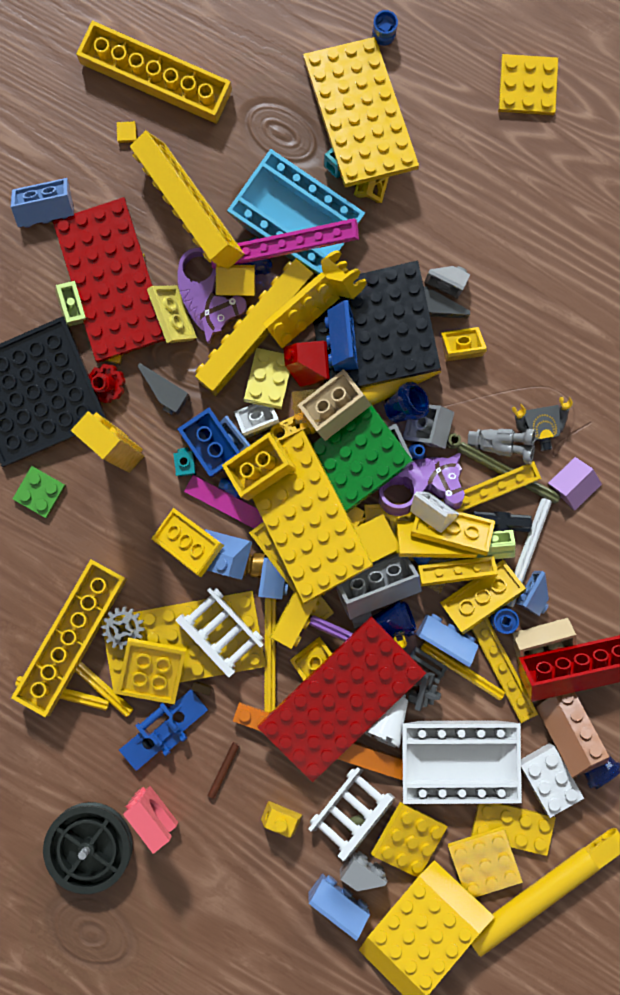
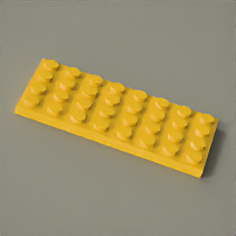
M372 37L303 54V60L344 187L418 170L419 163L376 38Z
M302 430L281 442L296 469L252 499L303 603L306 604L373 567V564L306 432Z
M253 591L225 595L222 599L253 632L257 631L260 634ZM206 599L133 612L134 615L140 613L138 620H144L140 627L145 628L144 631H140L143 638L136 639L186 648L180 682L225 674L176 622L180 615H190ZM215 601L195 620L194 626L198 630H203L224 608ZM119 615L115 620L121 621L125 615ZM229 615L208 635L209 638L207 640L211 644H216L238 623ZM132 619V626L136 629L135 622ZM125 623L123 625H119V627L121 628V632L128 631L125 628ZM111 628V632H112V634H113V636H114V635H115L114 629ZM244 630L240 631L221 649L222 652L220 654L225 659L227 657L230 658L251 637ZM126 635V636H124V638L122 639V641H127L128 638H132V637ZM104 636L113 693L117 694L126 645L122 650H120L119 645L113 648V642L107 643L108 636ZM256 643L235 663V672L266 667L263 646L260 648Z

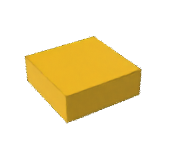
M135 121L116 122L118 143H131L137 139Z

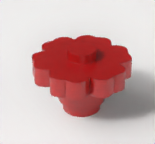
M102 364L100 368L94 367L92 372H90L91 385L96 391L100 402L111 403L113 399H120L124 393L122 386L126 383L123 372L117 371L116 366Z

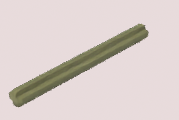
M461 442L457 448L458 452L500 475L514 470L464 442ZM538 482L523 486L554 504L561 497L557 492Z

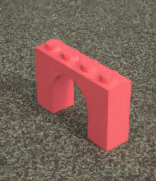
M151 786L146 789L142 787L125 806L127 809L123 815L154 854L170 841L172 836L169 832L176 828L179 822Z

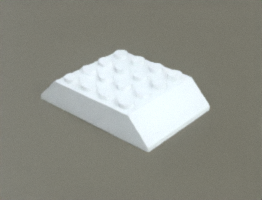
M416 721L402 724L403 804L522 803L520 723L506 721Z

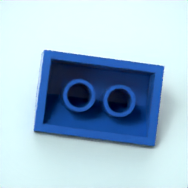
M345 300L328 309V317H325L326 329H329L330 334L326 336L327 346L331 347V354H328L329 365L333 366L335 372L342 371L343 369H358L353 313L348 300Z
M210 407L178 428V431L211 478L224 470L222 464L240 453Z

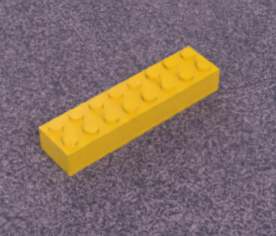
M91 21L76 53L80 64L217 124L232 92L231 81L95 21Z
M145 130L130 145L134 152L132 154L139 163H142L144 166L142 168L149 177H152L154 180L152 182L159 191H162L164 194L162 198L165 202L172 205L174 208L172 212L184 222L182 224L184 229L194 236L192 240L199 248L203 249V256L210 263L213 261L218 267L222 266L229 269L245 255L167 145Z
M299 260L289 261L283 268L284 273L280 277L276 276L271 282L272 287L268 291L264 290L258 298L260 301L255 306L251 305L246 311L247 316L243 320L237 321L233 327L235 330L230 335H225L220 342L222 345L218 350L214 349L209 354V360L206 364L202 363L195 372L197 374L195 377L197 381L214 396L218 395L256 348L270 334L263 323L313 280L314 273Z
M88 411L71 429L79 439L103 460L128 473L144 457L141 453L143 449L97 412L93 415Z
M90 559L11 699L44 717L51 715L104 621L103 619L106 618L127 581L125 577Z

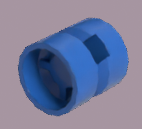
M382 10L374 17L372 37H375L377 44L381 46L391 44L396 37L398 19L392 11Z
M501 608L490 616V624L497 632L510 634L518 628L519 618L513 610Z

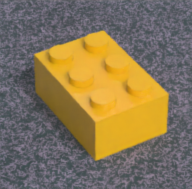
M270 432L222 464L239 496L248 501L296 469L278 438Z

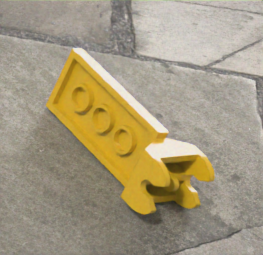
M333 251L321 260L323 273L321 272L263 323L264 327L281 348L290 343L291 340L340 299L339 296L354 299L365 288L367 284L365 279L358 280L353 284L361 273L359 269L349 271L346 268V261L335 264L342 254L340 251Z

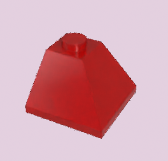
M327 341L301 342L283 347L285 367L300 387L329 379Z

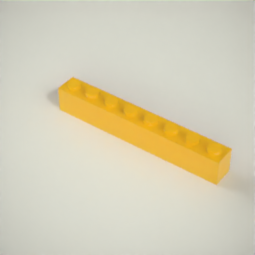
M354 507L347 513L354 528L365 521V517H363L365 511L358 507ZM295 589L270 638L290 649L293 646L297 647L301 640V636H299L301 630H306L311 621L308 617L311 612L315 613L320 604L318 602L319 597L305 604L297 589Z

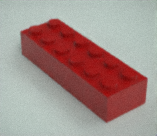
M620 635L519 657L518 673L531 702L619 683Z

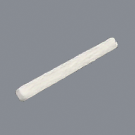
M542 498L531 531L527 536L514 572L521 583H523L552 503L545 498ZM516 599L508 603L507 606L513 607Z

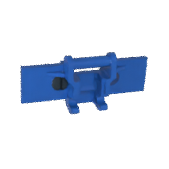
M191 689L177 700L175 705L173 704L169 708L162 702L155 712L143 722L135 725L140 732L120 748L119 751L137 771L160 750L167 756L171 753L170 749L180 741L184 742L187 739L184 730L207 712L208 708ZM176 712L184 714L185 718L182 722L174 721L173 715ZM166 713L169 718L153 732L149 733L146 728Z

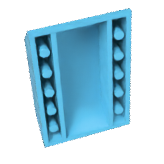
M272 149L268 151L227 210L243 228L259 239L354 218L359 223L365 215L364 211ZM344 243L284 256L292 261L295 259L299 260L310 271L319 275L321 272L323 273L321 260L333 251H340Z

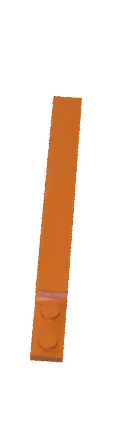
M239 702L233 722L260 731L257 725L270 713ZM354 742L338 758V760L403 780L402 758Z

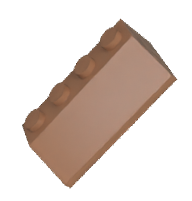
M575 692L548 698L536 707L572 778L608 763L610 757Z

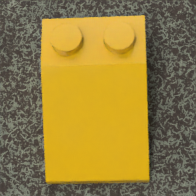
M318 637L294 656L290 662L302 679L305 680L332 654V651L321 637Z

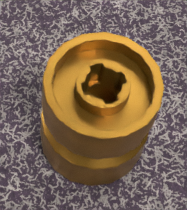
M249 553L243 576L250 574L251 577L261 578L265 554L254 553L250 555Z

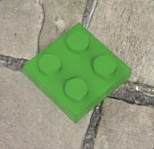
M31 466L13 500L48 518L66 485Z

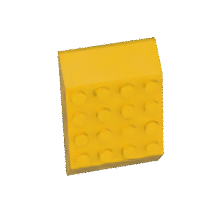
M434 860L370 933L359 951L402 995H429L495 916Z

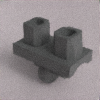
M429 672L415 684V686L420 687L419 692L415 690L410 691L408 701L415 705V710L421 711L422 707H427L428 704L433 705L434 700L441 699V693L437 691L438 686L433 685L435 674Z

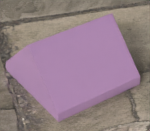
M576 457L547 483L555 492L561 495V498L574 511L602 485L594 469Z

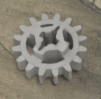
M123 607L122 611L119 608H115V614L110 611L108 612L110 618L103 619L107 624L101 626L102 629H106L102 636H108L106 642L112 641L113 648L119 645L120 650L124 649L127 641H122V639L126 635L131 636L133 639L143 638L140 631H144L145 628L140 627V624L144 620H138L140 613L134 615L133 608L129 612H127V607ZM125 615L121 621L115 620L117 616ZM132 619L135 622L136 629L132 626ZM125 623V628L128 631L121 632V628L119 627V625H123ZM111 628L114 629V632H115V635H114V636H113V634H112V632H111Z

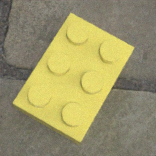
M151 286L148 288L150 301L154 307L166 342H185L196 339V333L178 286Z
M256 348L244 402L282 410L290 372L285 367L284 353Z

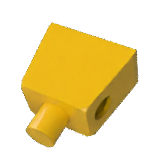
M268 801L261 821L265 828L291 838L297 830L302 814Z

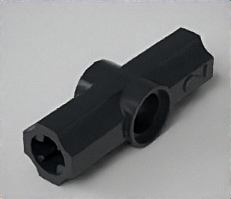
M473 511L474 516L495 521L493 531H531V516L514 515L509 512L490 513Z

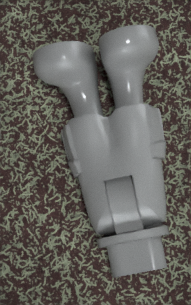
M478 429L477 432L469 431L468 445L475 446L476 449L480 448V450L511 457L513 453L523 456L525 464L532 463L536 439L535 429H527L524 433H515L513 429ZM513 441L523 442L525 445H514Z

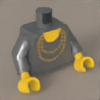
M563 397L559 398L561 407L554 405L526 410L520 404L521 409L519 411L512 407L517 430L520 433H524L527 429H535V441L540 442L541 451L551 450V438L560 436L566 425L569 408L573 404L570 397L566 403H563Z

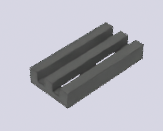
M415 646L410 656L438 674L437 677H434V682L439 684L448 667ZM416 652L442 668L441 671L415 656Z

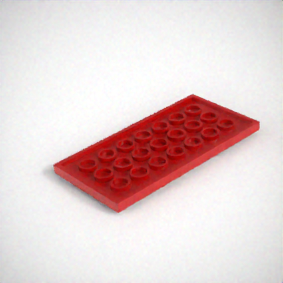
M122 197L74 213L73 216H69L66 219L54 220L53 224L71 282L75 281L84 310L86 319L83 321L96 362L99 363L165 341L166 339L147 291L153 284L126 199Z
M371 616L257 726L283 754L314 782L409 691L426 672Z

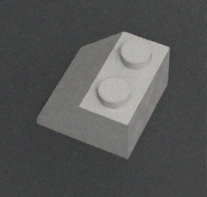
M411 403L403 439L429 447L445 449L454 412L442 406Z

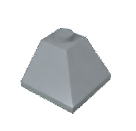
M449 266L430 269L424 283L458 299L470 274L460 266H457V268Z

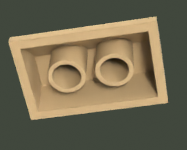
M344 369L298 404V407L325 441L371 406L365 395Z
M568 618L512 633L518 663L519 657L577 645L576 633Z

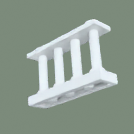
M210 587L207 591L211 595L190 615H180L176 622L218 667L230 677L236 671L234 669L235 663L256 643L261 648L264 645L262 642L264 638L259 632H253L222 599L224 595L217 588L213 590ZM217 601L224 610L203 630H198L194 626L195 620ZM230 615L238 624L216 644H211L207 640L209 638L208 635ZM244 630L251 638L230 658L227 657L225 659L220 654L222 652L221 649L240 631Z
M360 767L350 770L346 776L348 778L320 815L316 814L311 819V826L308 828L311 832L319 828L338 845L341 851L338 857L343 861L351 857L396 800L391 793L381 795L360 776L364 771ZM354 782L376 800L378 805L374 810L367 809L348 792ZM342 797L364 816L365 822L361 826L353 823L336 807ZM329 813H332L352 831L353 837L349 842L347 840L344 841L323 822Z

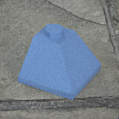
M264 558L258 597L282 599L283 595L287 596L288 584H285V579L269 558Z
M533 571L525 586L527 591L520 595L516 604L534 615L540 616L541 613H545L549 605L547 604L549 597L546 575L543 571Z

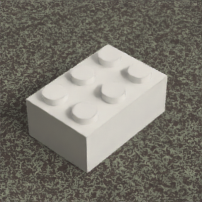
M551 743L521 759V771L543 810L550 818L584 799L558 751Z

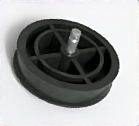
M85 802L74 805L65 810L51 824L46 833L43 844V858L46 868L55 882L68 891L78 894H94L104 891L119 880L129 864L133 850L131 831L124 818L116 810L105 804Z

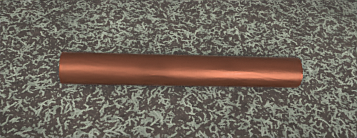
M232 742L207 795L208 797L215 798L239 748L238 744Z

